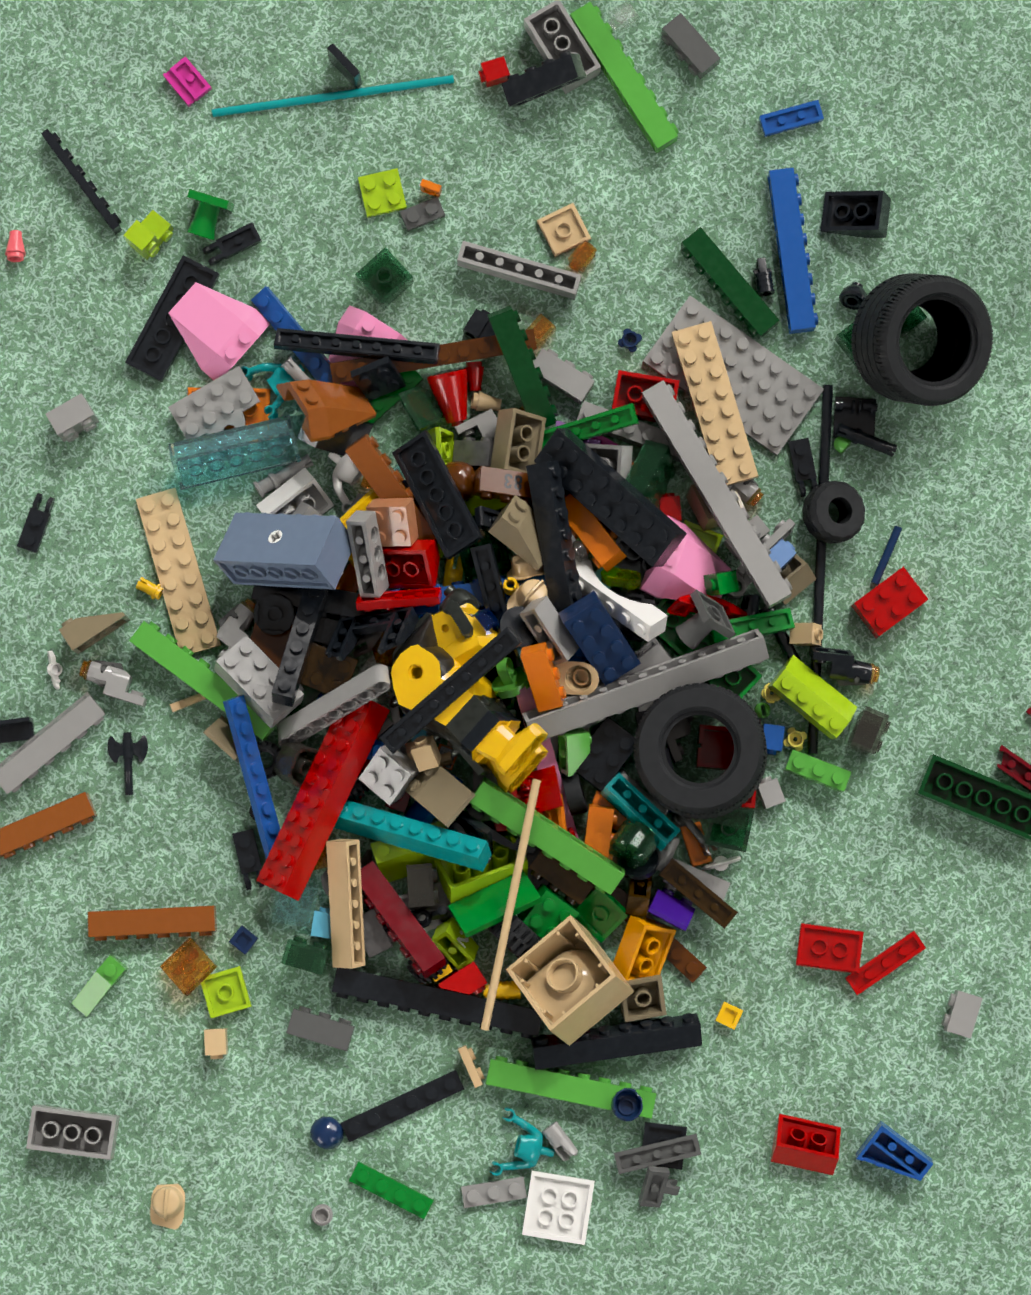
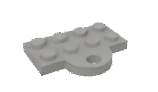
M238 366L168 408L188 443L193 442L206 433L217 442L231 443L237 440L245 430L246 420L243 412L260 403V400L241 367ZM229 425L234 426L236 429L233 437H227L224 433L225 428Z

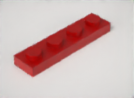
M441 587L387 591L380 598L360 597V594H358L356 608L357 611L370 612L375 609L392 610L398 607L406 608L413 606L414 608L423 605L433 607L440 604L442 590Z
M912 931L859 968V974L850 973L845 979L854 993L859 995L926 949L916 932Z

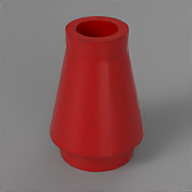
M482 361L466 362L464 369H467L469 391H481L484 372Z

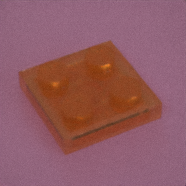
M189 937L160 967L181 992L188 996L217 968V965L194 939Z

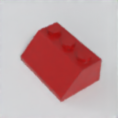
M416 540L412 546L382 547L389 582L388 588H435L440 561L436 540Z
M779 1114L772 1145L771 1162L833 1175L839 1160L841 1127Z

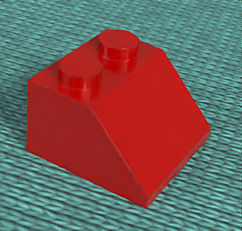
M475 961L438 982L439 987L442 989L469 995L473 992L475 995L486 989L485 984H487V980Z

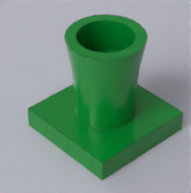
M189 189L187 197L199 203L187 232L215 240L220 209L233 212L235 204Z

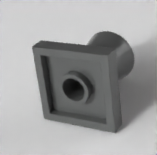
M697 589L690 594L698 612L676 627L678 636L689 648L696 649L712 630L717 631L728 639H731L736 634L723 605Z

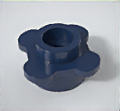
M627 328L623 331L624 335L622 339H619L618 345L629 349L630 352H635L638 342L642 341V336Z

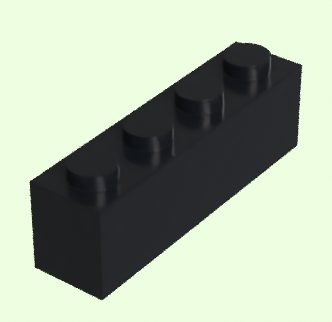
M567 51L560 54L559 59L545 60L542 62V66L538 68L536 66L529 67L524 70V74L511 75L507 77L508 81L501 84L509 107H516L584 79L587 76L580 55Z

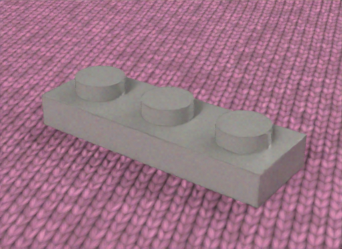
M524 1176L461 1186L464 1208L527 1198Z

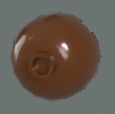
M461 461L448 462L446 467H448L464 501H468L474 496V468L470 464Z

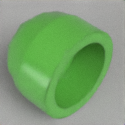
M838 437L834 441V448L842 455L851 444V441Z
M765 702L758 703L754 708L759 719H765L771 713L770 706ZM761 705H764L766 714L762 716Z

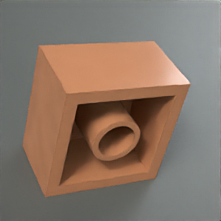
M413 498L373 499L366 507V511L376 512L382 547L412 546L419 538Z

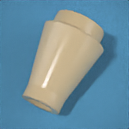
M480 391L478 393L473 392L470 408L475 409V411H488L490 409L499 411L502 399Z

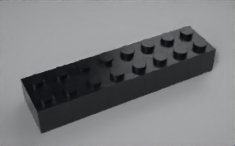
M557 428L534 460L536 464L558 461L561 468L563 488L652 567L664 566L687 535L683 529L568 428Z

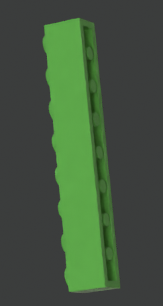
M588 2L570 14L572 21L600 64L601 70L656 154L675 143L679 133L674 123L670 124L666 118L668 117L666 110L662 106H658L656 95L651 89H647L643 75L640 72H636L633 60L630 56L626 57L622 51L624 50L622 43L619 39L615 40L613 37L611 26L607 22H603L599 8Z
M143 621L129 641L226 713L223 701L236 697L238 694L217 673L209 669L211 666L202 658L199 661L192 657L194 652L186 646L181 649L176 645L178 640L170 634L166 636L159 632L161 628L152 621L149 624ZM247 705L254 734L265 741L276 725L271 729Z
M484 776L473 792L475 796L470 801L472 803L471 806L478 812L484 811L493 822L497 824L501 822L507 826L506 829L515 836L519 834L521 836L527 804L509 792H505L500 786ZM535 810L528 845L531 847L537 846L546 857L550 859L554 857L560 861L559 864L568 871L572 869L578 873L577 876L584 882L590 881L599 892L603 894L607 892L611 895L624 877L625 869Z
M496 1055L495 1059L491 1058L486 1079L487 1085L612 1110L611 1100L616 1092L624 1088H632V1083L620 1081L619 1085L612 1084L611 1079L599 1077L598 1080L590 1079L591 1075L578 1072V1076L569 1075V1070L560 1068L557 1069V1072L550 1071L549 1068L535 1070V1067L528 1066L529 1062L516 1060V1063L507 1062V1057ZM640 1085V1089L632 1088L642 1098L643 1110L639 1116L652 1119L657 1093L652 1092L653 1088Z

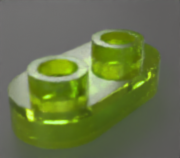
M613 567L608 572L605 569L601 571V582L611 587L617 586L634 590L641 585V574L637 571Z

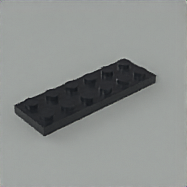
M183 255L125 363L163 382L185 341L168 313L195 283L213 289L220 274Z
M424 430L392 452L446 559H452L483 538L428 431Z

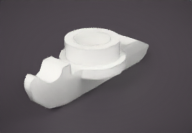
M47 651L49 660L47 672L51 676L54 688L59 690V683L61 681L58 676L62 673V666L56 662L53 651Z
M718 856L714 859L713 863L703 866L701 870L715 868L718 871H724L729 864L740 861L741 857L734 856L727 859L724 856Z

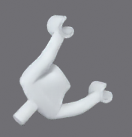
M330 452L328 457L337 464L332 474L334 491L343 504L342 511L346 513L349 504L351 505L353 501H349L344 493L342 481L352 486L359 481L362 474L348 454L341 458L338 454Z

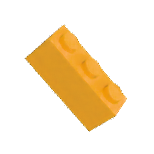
M630 915L613 961L614 965L626 980L660 975L676 929L647 917Z

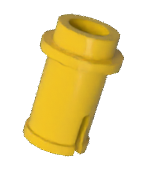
M143 577L140 578L141 582H137L136 589L150 595L151 599L158 600L162 596L163 588H161L160 584L156 585Z
M508 577V580H504L503 589L505 594L511 596L517 590L519 584L515 578ZM513 584L514 588H509L507 586Z

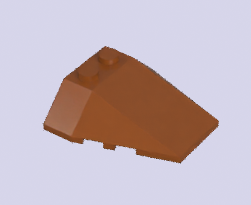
M310 379L276 385L284 401L295 399L303 411L305 418L302 429L310 442L331 439L336 433L348 431L350 426L354 424L358 426L375 418L377 415L365 395L356 386Z

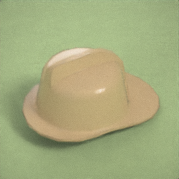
M518 555L512 557L511 569L507 572V577H513L516 580L544 575L543 564L537 571Z
M531 579L521 584L510 596L507 602V609L514 606L527 607L535 599L544 596L548 597V590L544 581Z
M566 661L554 665V667L559 669L560 686H564L566 694L589 695L598 687L599 676L592 665L576 661Z
M179 1184L157 1185L151 1197V1222L166 1228L178 1229L184 1218L185 1192Z

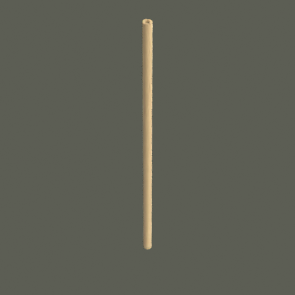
M533 779L480 1028L489 1031L539 793L541 780Z

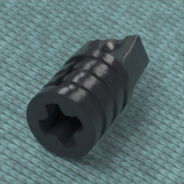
M765 257L757 258V270H753L756 293L760 297L773 295L775 290L772 283V270L767 268Z

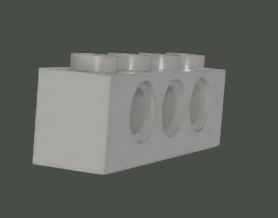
M356 510L346 521L360 597L380 598L388 589L389 582L376 512Z

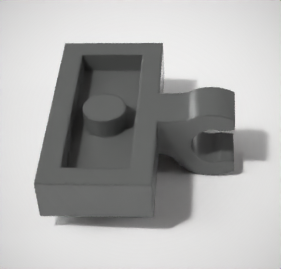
M648 1166L638 1200L640 1206L660 1208L664 1194H679L680 1187L676 1186L678 1181L668 1179L670 1171L667 1167Z

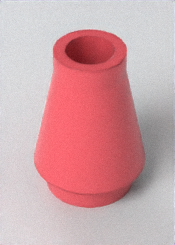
M19 230L9 232L5 255L10 262H21L26 256L22 232Z

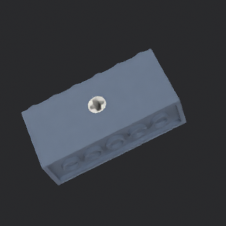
M245 512L235 513L213 561L233 584L335 590L352 551L348 530L337 516Z

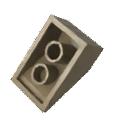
M515 495L501 510L488 532L538 571L543 563L534 511L524 500Z
M123 612L80 617L74 620L70 618L61 624L62 628L59 631L72 651L80 654L130 621V619Z
M441 765L421 771L405 790L447 827L452 824L475 796L473 792Z

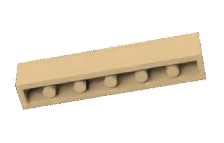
M359 839L326 841L332 965L335 968L348 969L365 966Z

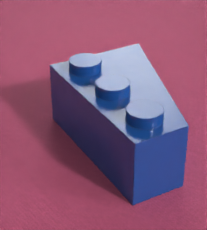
M882 1121L877 1124L855 1154L858 1160L890 1169L919 1181L922 1180L933 1165L932 1158Z

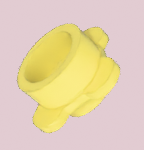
M791 727L787 730L788 735L783 744L785 747L790 746L795 748L796 751H801L803 749L802 744L807 739V734L796 731L795 728Z

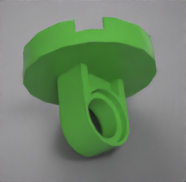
M504 658L496 665L499 675L492 682V689L495 695L498 694L502 699L512 698L519 695V690L526 687L528 689L530 687L526 672L522 671L521 666L515 667L511 658Z

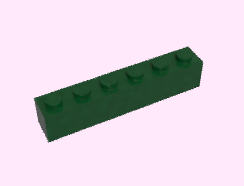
M701 227L682 241L680 246L682 248L680 250L682 255L687 260L691 259L695 263V270L700 275L704 274L706 276L709 287L713 291L717 289L721 294V301L726 306L730 305L733 308L734 316L738 321H744L748 326L746 329L752 337L756 336L760 339L778 325L780 320Z
M510 305L488 314L526 412L545 417V427L555 424V417L559 415L555 405H550L548 401L551 395L547 385L542 386L540 379L544 378L540 367L535 368L533 360L536 357L532 347L528 349L525 341L529 340L525 329L520 330L517 323L521 321L517 309L512 310Z

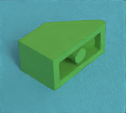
M575 728L563 735H558L559 771L568 777L576 772L590 753V745L592 744L590 732L583 728Z

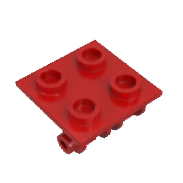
M555 765L531 772L520 785L521 799L525 804H528L532 780H541L535 810L539 813L563 806Z

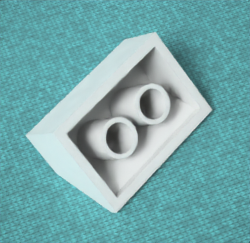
M303 468L256 506L261 513L292 515L300 502L303 501L323 515L334 504L306 468Z

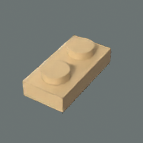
M466 1045L458 1048L474 1087L477 1088L483 1085L482 1080L485 1077L481 1068L475 1067L473 1060L476 1059L472 1048L468 1049Z

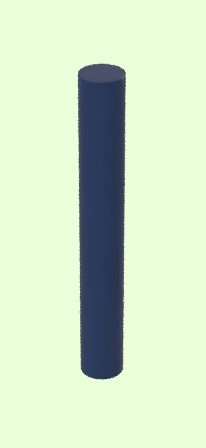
M894 526L871 583L879 585L902 531L901 527Z

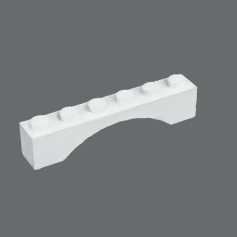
M575 551L579 586L583 596L595 591L613 618L647 642L665 631L668 615L652 604L632 601L609 590L596 577L591 561Z

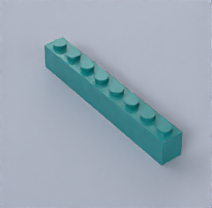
M348 800L334 826L336 829L482 872L492 855L486 840Z

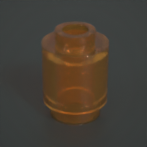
M584 241L582 244L580 243L568 258L570 262L568 264L569 267L576 272H579V270L584 272L595 258L597 249L587 241Z

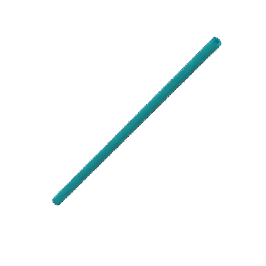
M449 75L212 109V116L219 117L454 83V77Z

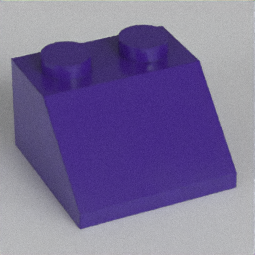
M664 887L662 891L657 889L647 912L682 931H686L695 911V908L692 907L693 903L683 897L681 900L673 897L675 893Z

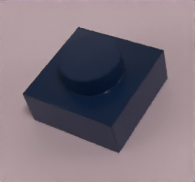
M242 925L229 942L246 955L259 938Z

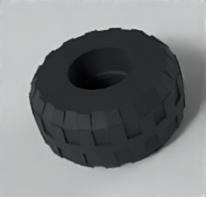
M829 481L814 487L806 496L802 506L803 521L809 533L815 539L828 544L841 543L853 538L859 533L864 524L865 507L863 499L854 487L845 482ZM830 502L834 503L839 510V520L837 523L829 516L828 508Z

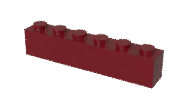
M372 861L361 868L362 894L365 897L364 902L370 910H375L377 913L376 919L381 926L386 925L389 929L387 933L392 941H398L401 945L399 948L406 959L409 957L412 960L413 964L411 965L418 975L422 974L426 979L445 966L446 960L443 954L375 863Z

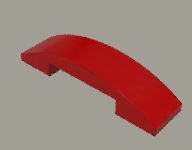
M688 594L679 597L667 609V612L686 617L689 612L697 613L698 610L691 595ZM706 595L723 605L729 620L747 616V613L736 605L721 598Z

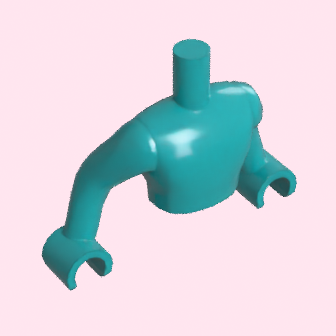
M262 363L251 368L241 367L244 374L247 373L245 376L248 381H251L253 375L259 372H274L267 379V382L278 397L272 405L265 407L264 412L270 414L268 418L271 421L278 418L277 409L284 402L276 385L295 380L281 367V363ZM301 364L298 365L299 368L304 372L305 369L303 368V366Z
M508 1107L504 1108V1110L510 1111L511 1114L508 1118H502L508 1122H514L530 1134L519 1135L515 1145L514 1156L524 1161L501 1164L493 1161L491 1164L497 1165L498 1169L495 1172L489 1171L491 1174L498 1176L505 1170L532 1168L536 1166L540 1155L554 1156V1149L542 1146L543 1134L536 1127L518 1117L514 1110Z

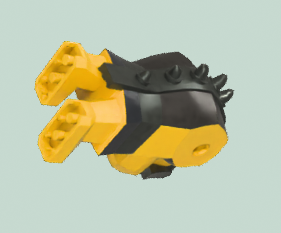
M453 585L447 587L443 593L446 597L439 606V612L436 614L426 612L419 619L409 638L395 648L392 656V669L389 670V677L392 680L395 696L389 702L390 708L399 706L406 715L499 634L491 630L480 616L481 611L479 610L482 604L465 589H456ZM483 676L424 727L423 730L427 731L426 735H433L435 742L437 740L440 741L441 738L448 740L453 748L451 751L452 757H456L459 754L462 755L478 775L487 776L492 772L497 779L498 785L505 792L509 790L512 793L547 756L548 750L542 745V742L547 738L548 733L539 724L533 723L515 734L521 727L519 725L521 721L516 719L506 708L507 704L501 698L496 697L490 680Z

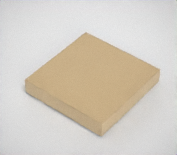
M574 203L537 220L554 257L591 240Z

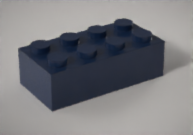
M592 591L559 612L563 624L590 664L596 669L598 676L605 686L641 664L635 651L595 591Z

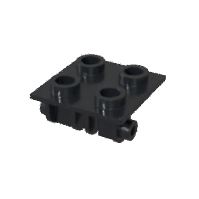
M835 396L833 437H840L835 435L839 423L854 429L860 428L862 432L875 436V417L878 408L876 399Z

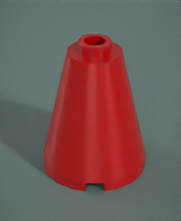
M467 369L428 376V384L446 422L451 423L452 427L464 423L463 420L467 419Z

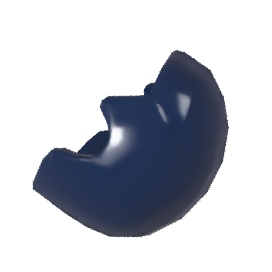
M624 1088L615 1093L611 1100L613 1114L619 1120L625 1122L633 1121L639 1117L643 1110V1102L635 1089Z
M322 1116L315 1120L311 1126L310 1136L313 1142L322 1149H334L344 1139L342 1125L333 1117Z

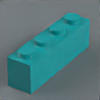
M620 773L600 793L660 851L681 831Z

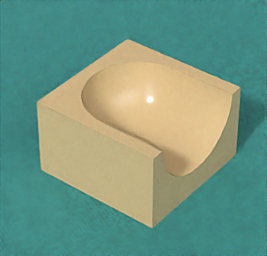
M571 915L506 969L548 1029L569 1046L634 992L592 934Z

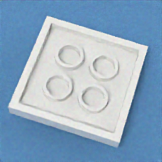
M532 1170L522 1235L585 1245L595 1181Z

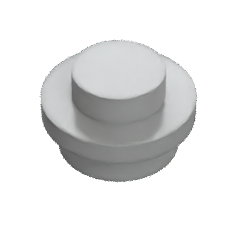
M319 1204L312 1211V1219L317 1225L325 1226L333 1218L332 1209L326 1204Z

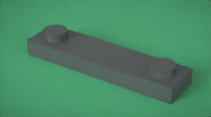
M697 1133L615 1152L614 1156L618 1173L622 1174L647 1168L648 1166H656L701 1155Z

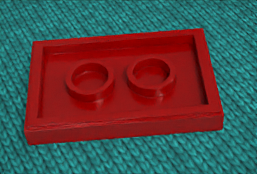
M801 923L796 966L859 974L864 932Z

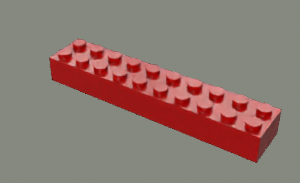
M371 700L330 725L256 881L299 901L326 845V841L329 839L390 711L389 709Z

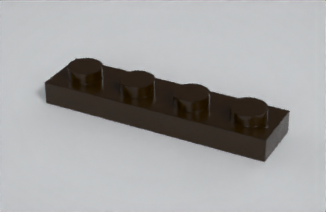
M673 858L659 874L724 929L738 913Z

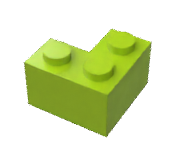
M152 209L141 223L136 220L123 236L130 247L148 260L150 257L153 258L160 250L159 246L163 241L167 242L172 237L174 229L169 222Z

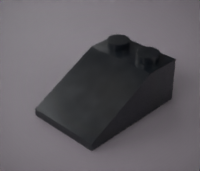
M883 190L825 192L820 231L862 238H886L891 198Z
M369 421L358 426L354 424L349 427L348 431H340L331 439L310 442L301 427L297 439L314 448L344 456L347 454L345 450L348 446L365 434L370 435L374 424Z

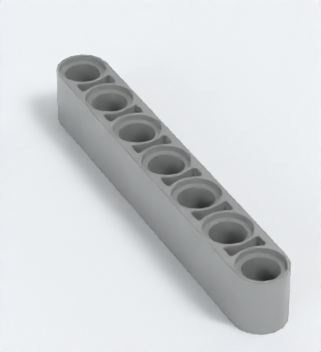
M383 664L370 667L277 724L279 746L283 748L294 747L388 691L391 687L388 667Z

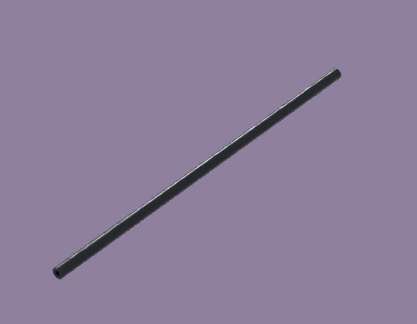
M823 385L824 390L822 392L819 485L829 482L833 385ZM816 539L813 623L822 625L823 630L826 543ZM811 658V670L821 677V663H817ZM810 722L808 723L807 754H818L819 729Z

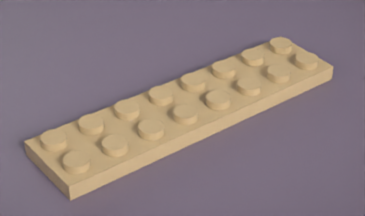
M709 321L673 331L671 335L701 434L707 445L708 455L712 454L718 464L716 465L719 473L723 472L728 480L727 486L758 478V472L712 322Z
M176 488L136 499L161 588H163L162 593L175 638L178 640L177 645L181 649L186 646L194 654L221 646L220 639L217 638V628Z

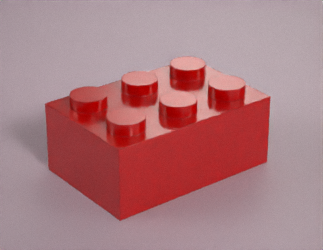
M618 370L612 409L633 403L639 420L656 422L642 399V392L664 380L666 385L670 384L675 392L673 397L676 400L680 380Z
M903 566L856 601L851 607L877 639L929 599Z

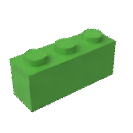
M794 749L790 751L783 769L841 793L845 791L851 775V771Z

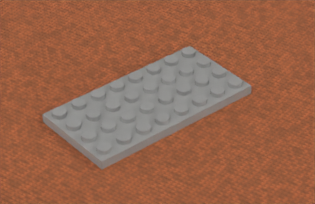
M689 296L647 354L643 363L664 378L680 380L678 388L690 395L671 333L711 321L745 433L777 456L821 395L824 388L695 298Z

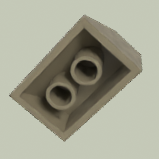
M516 408L499 410L490 467L527 473L526 466L536 464L534 460L542 450L546 418Z

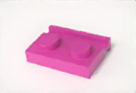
M186 56L172 66L168 72L163 74L166 81L188 107L212 90L211 86Z

